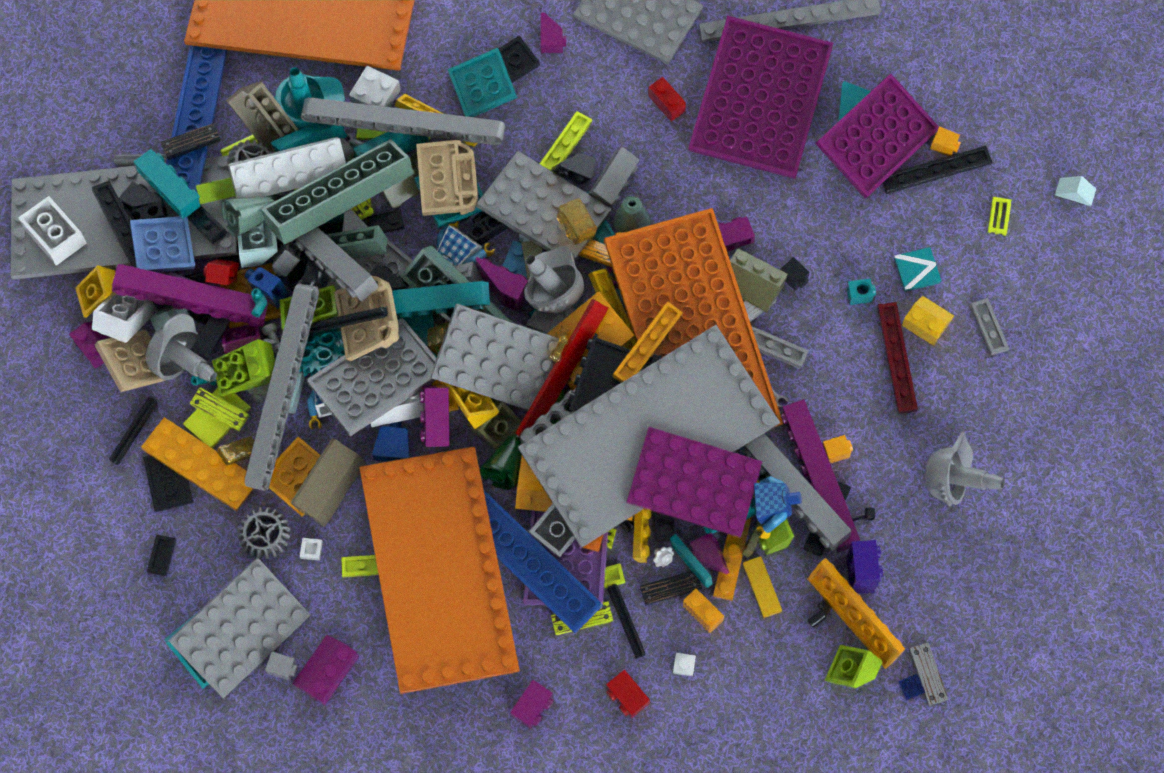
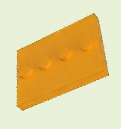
M599 291L547 333L548 335L565 340L563 350L591 299H594L609 308L595 332L598 334L597 338L623 347L635 335ZM585 349L569 377L573 383L577 373L581 374L583 368L579 366L583 356L587 357L589 351Z

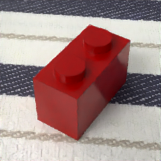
M663 76L648 87V96L671 122L685 112L686 102Z
M220 259L208 262L203 272L204 277H206L205 282L223 285L236 282L239 262Z
M625 669L606 684V694L612 701L616 699L620 704L618 708L625 717L629 715L632 719L650 704V699Z

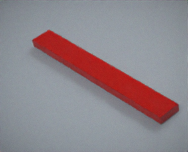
M591 299L515 434L521 436V433L526 428H531L541 415H546L550 411V408L556 402L584 353L589 338L592 339L608 311V307Z

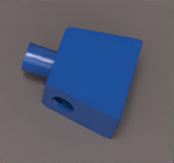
M258 267L255 271L248 269L245 273V278L252 289H260L265 297L269 299V303L278 309L280 307L279 300L290 296L281 279L262 267Z
M402 421L391 423L389 427H380L372 452L373 460L389 462L410 458L408 429L401 428Z

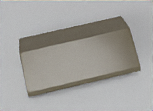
M261 81L240 88L226 100L259 144L262 142V146H269L268 151L276 152L271 145L272 141L298 130Z
M332 438L290 503L298 511L310 516L319 525L326 527L359 475V467L364 466L366 462L357 453Z

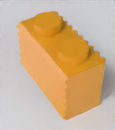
M697 588L683 601V608H686V611H689L691 616L697 619V622L703 624L708 633H711L724 620V615Z

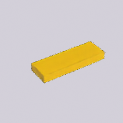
M759 556L743 562V567L763 618L782 612L762 557Z

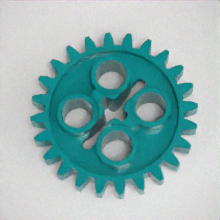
M336 328L308 335L299 373L303 371L304 376L308 373L313 376L345 355L341 330L337 331Z

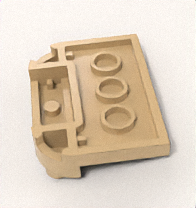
M460 140L416 144L423 216L461 212V215L474 211L478 202V189L473 150L466 144L461 143Z
M372 276L379 287L362 302L357 297L352 298L346 292V287L334 292L338 317L379 307H386L388 315L381 319L340 327L345 356L348 361H353L379 347L388 348L399 339V326L392 289L389 282L379 277Z

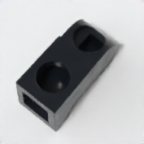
M157 201L133 210L130 216L131 220L166 218L168 214L163 203Z

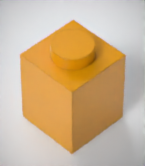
M939 126L930 149L946 156H951L953 152L957 153L961 142L958 141L960 134Z
M845 435L823 441L822 443L830 463L850 458L851 451H853L851 441L847 440Z

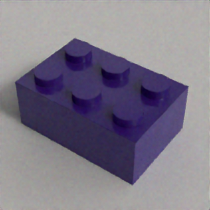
M876 540L852 541L846 555L849 585L858 594L874 593L883 577L882 565L879 566L878 563L879 558H881L880 546H877Z

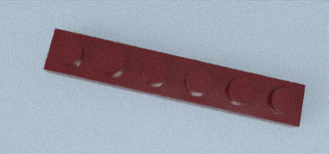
M897 302L878 304V315L898 414L917 412L918 407Z

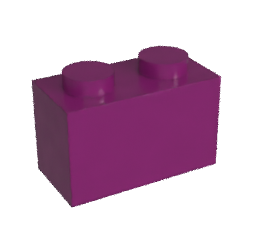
M532 680L511 710L510 715L529 729L533 725L536 727L542 719L541 713L543 710H548L553 704V693Z

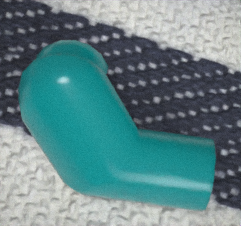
M255 288L251 292L255 303L251 314L259 318L267 306V299L260 289Z
M199 376L191 377L192 385L209 383V381L201 379ZM215 379L213 382H210V384L213 386L216 385L217 380Z

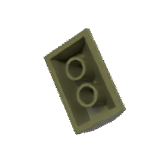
M417 152L409 157L414 174L380 192V195L391 208L400 207L404 204V201L416 197L420 193L414 182V178L419 176Z
M737 249L730 262L742 299L767 313L783 289L788 274Z

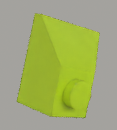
M787 519L771 531L768 539L759 538V547L765 551L766 555L787 548L793 540L794 535Z
M840 645L825 681L852 688L860 687L876 678L883 661L869 650Z

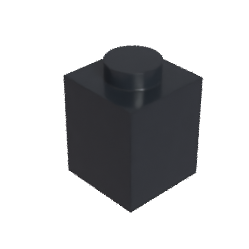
M794 257L780 269L788 274L785 282L794 290L798 287L803 288L809 281L810 272Z

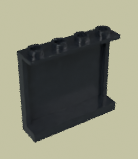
M596 333L593 339L589 338L586 349L589 350L587 357L583 356L579 366L583 368L581 374L577 373L574 385L577 386L575 392L571 391L568 403H571L569 410L577 411L619 385L621 382L612 377V375L631 350L599 339ZM654 354L640 371L661 359V356Z

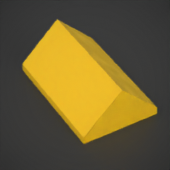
M445 383L474 429L499 413L490 397Z

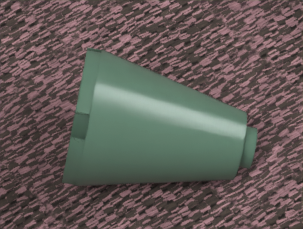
M629 196L625 198L616 211L613 224L617 232H628L649 226L650 216L639 198Z
M270 197L225 200L222 203L221 212L223 220L227 219L229 224L226 226L227 230L234 237L244 234L265 221L261 209L275 201Z

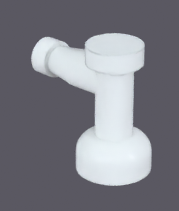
M271 323L261 329L263 334L270 338L263 341L271 343L273 352L277 353L280 346L275 333L277 326L275 323Z

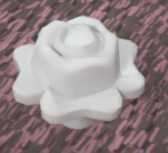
M670 546L655 549L654 554L656 556L653 559L655 566L665 567L672 562L674 552Z

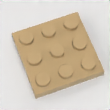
M147 330L137 331L126 343L115 338L97 341L95 344L120 392L166 381L155 375L147 366L146 349L151 340Z

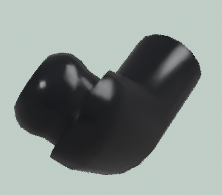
M826 600L821 601L817 605L820 611L808 619L809 624L813 628L824 621L831 611L830 604L828 605Z

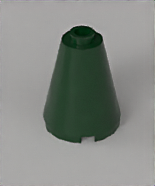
M508 436L480 468V475L486 481L490 479L493 481L492 485L497 488L511 490L517 483L522 457L518 446L521 445L520 436Z

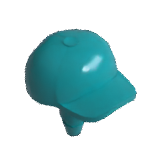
M297 67L290 69L289 77L281 82L274 96L298 130L315 124L306 122L301 118L304 99L318 98L345 102L344 90L338 79L334 77H312L305 75Z

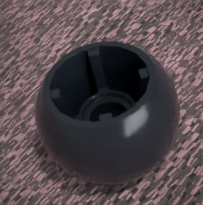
M309 258L300 259L298 264L288 274L287 282L289 288L294 292L297 284L316 286L318 289L327 287L328 275L325 272L326 269L321 270L315 263V259L312 261Z

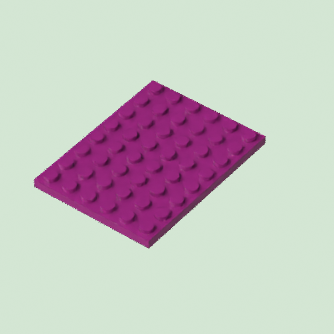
M727 15L688 151L796 179L834 43Z

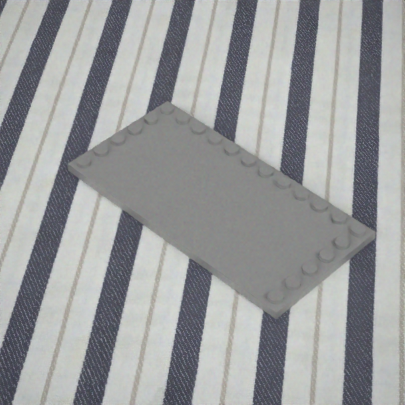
M229 156L206 158L201 184L231 177L227 168ZM135 166L12 179L11 278L15 280L92 271L97 265L109 269H116L118 264L131 266L92 192V187L110 181L118 198L132 181L138 185H144L152 193L156 191L136 171ZM48 196L81 231L87 243L58 265H55L24 230L18 217ZM234 197L200 204L227 231L216 243L212 244L188 221L194 260L238 255L237 236L234 237L227 230L226 226L229 224L227 219L223 220L221 212L222 203L227 199H234ZM163 199L168 217H179ZM125 209V211H126L128 217H129L130 220H131V216H130V213H131V212Z
M717 325L521 444L518 446V449L582 548L645 509L628 504L626 501L648 427L735 452L780 424V421Z

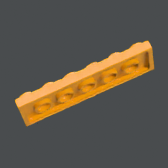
M165 417L141 446L143 451L236 512L254 489L245 485L247 472L245 469Z
M827 558L823 559L807 580L830 604L832 609L865 647L883 661L881 665L884 669H887L902 654L905 648L900 640L895 638L889 631L887 625L882 623L875 612L862 600V597L854 591L848 581L841 576L835 566Z

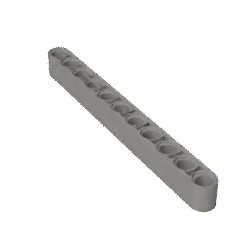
M318 98L304 99L301 118L304 121L311 123L491 145L502 144L505 124L498 120Z
M297 284L295 286L245 476V485L247 487L265 491L270 485L319 296V290L316 286Z

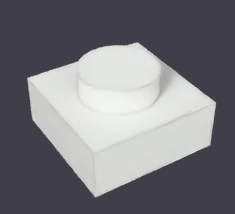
M302 538L300 558L320 561L323 541Z
M676 653L673 673L693 676L696 656Z

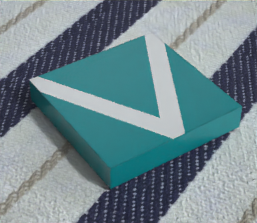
M931 247L894 256L904 292L941 283Z

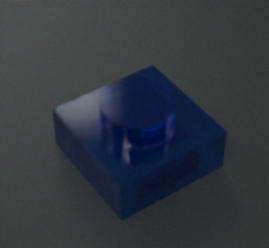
M917 674L898 681L906 701L925 693Z

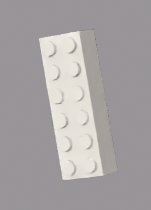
M334 137L227 165L236 199L266 197L301 188L340 167L346 161L340 138Z

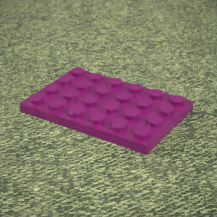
M889 74L815 144L866 199L938 131L939 126L896 78Z
M648 427L626 503L740 538L754 493V483L757 482L762 461Z

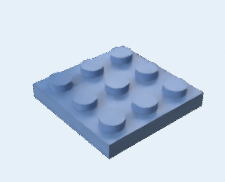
M179 216L130 220L136 268L152 272L195 269L187 217L184 219Z

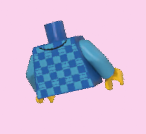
M772 476L761 481L757 480L754 483L756 517L761 525H763V527L758 526L757 531L762 532L759 536L762 539H768L771 531L792 515L791 505L802 503L800 492L790 493V489L783 481Z

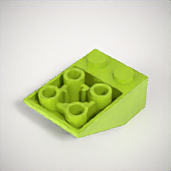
M257 339L212 360L214 371L217 373L216 380L220 396L270 383L275 365L271 343Z

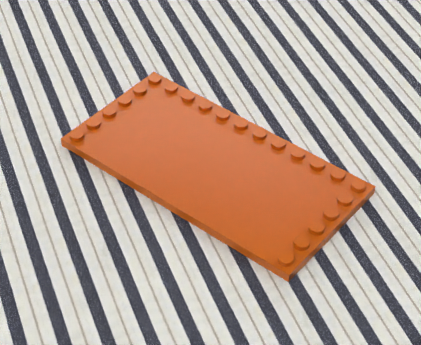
M194 0L184 42L185 45L400 71L415 0Z
M713 208L604 238L636 343L667 301L682 311L683 314L651 357L656 354L663 358L717 325L780 421V424L775 427L782 426L783 421Z
M475 446L359 467L400 694L519 672Z

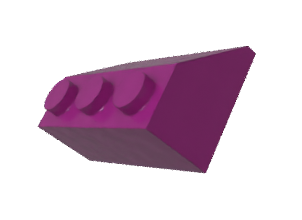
M444 384L424 386L423 391H420L419 394L420 403H423V411H420V423H423V430H420V441L424 442L425 447L449 446L448 387Z
M326 635L292 684L325 706L359 658V655L341 641Z

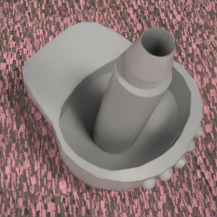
M568 247L543 252L537 256H527L525 262L530 270V277L524 288V295L533 308L541 312L557 314L567 311L580 300L584 291L583 277L576 268L572 252Z
M175 315L166 322L164 327L155 332L146 349L147 366L155 375L163 380H171L186 370L193 376H199L201 379L213 382L217 377V373L210 365H207L206 360L190 350L199 334L196 331L193 318L189 315Z
M961 432L953 447L941 448L934 452L926 465L925 485L931 495L948 506L952 504L958 505L962 501L966 487L985 490L986 488L1003 489L1005 479L995 474H989L986 470L971 468L973 452L966 439L965 432ZM950 484L956 485L952 491H950Z

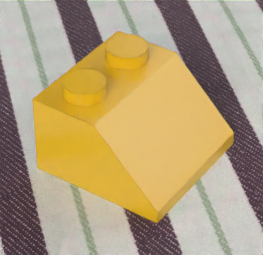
M97 265L75 287L83 317L87 318L113 293L112 283L115 270Z
M922 295L905 316L902 326L934 346L954 318V315Z

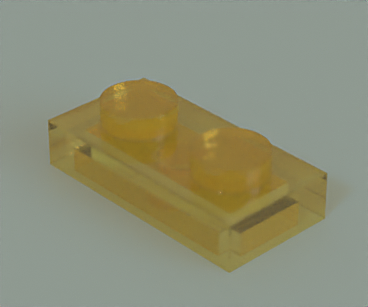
M252 436L219 446L217 453L227 466L251 457L255 440Z

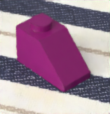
M541 13V53H563V47H566V36H563V29L546 13Z
M712 533L690 542L692 547L691 553L703 566L724 574L730 573L718 540Z

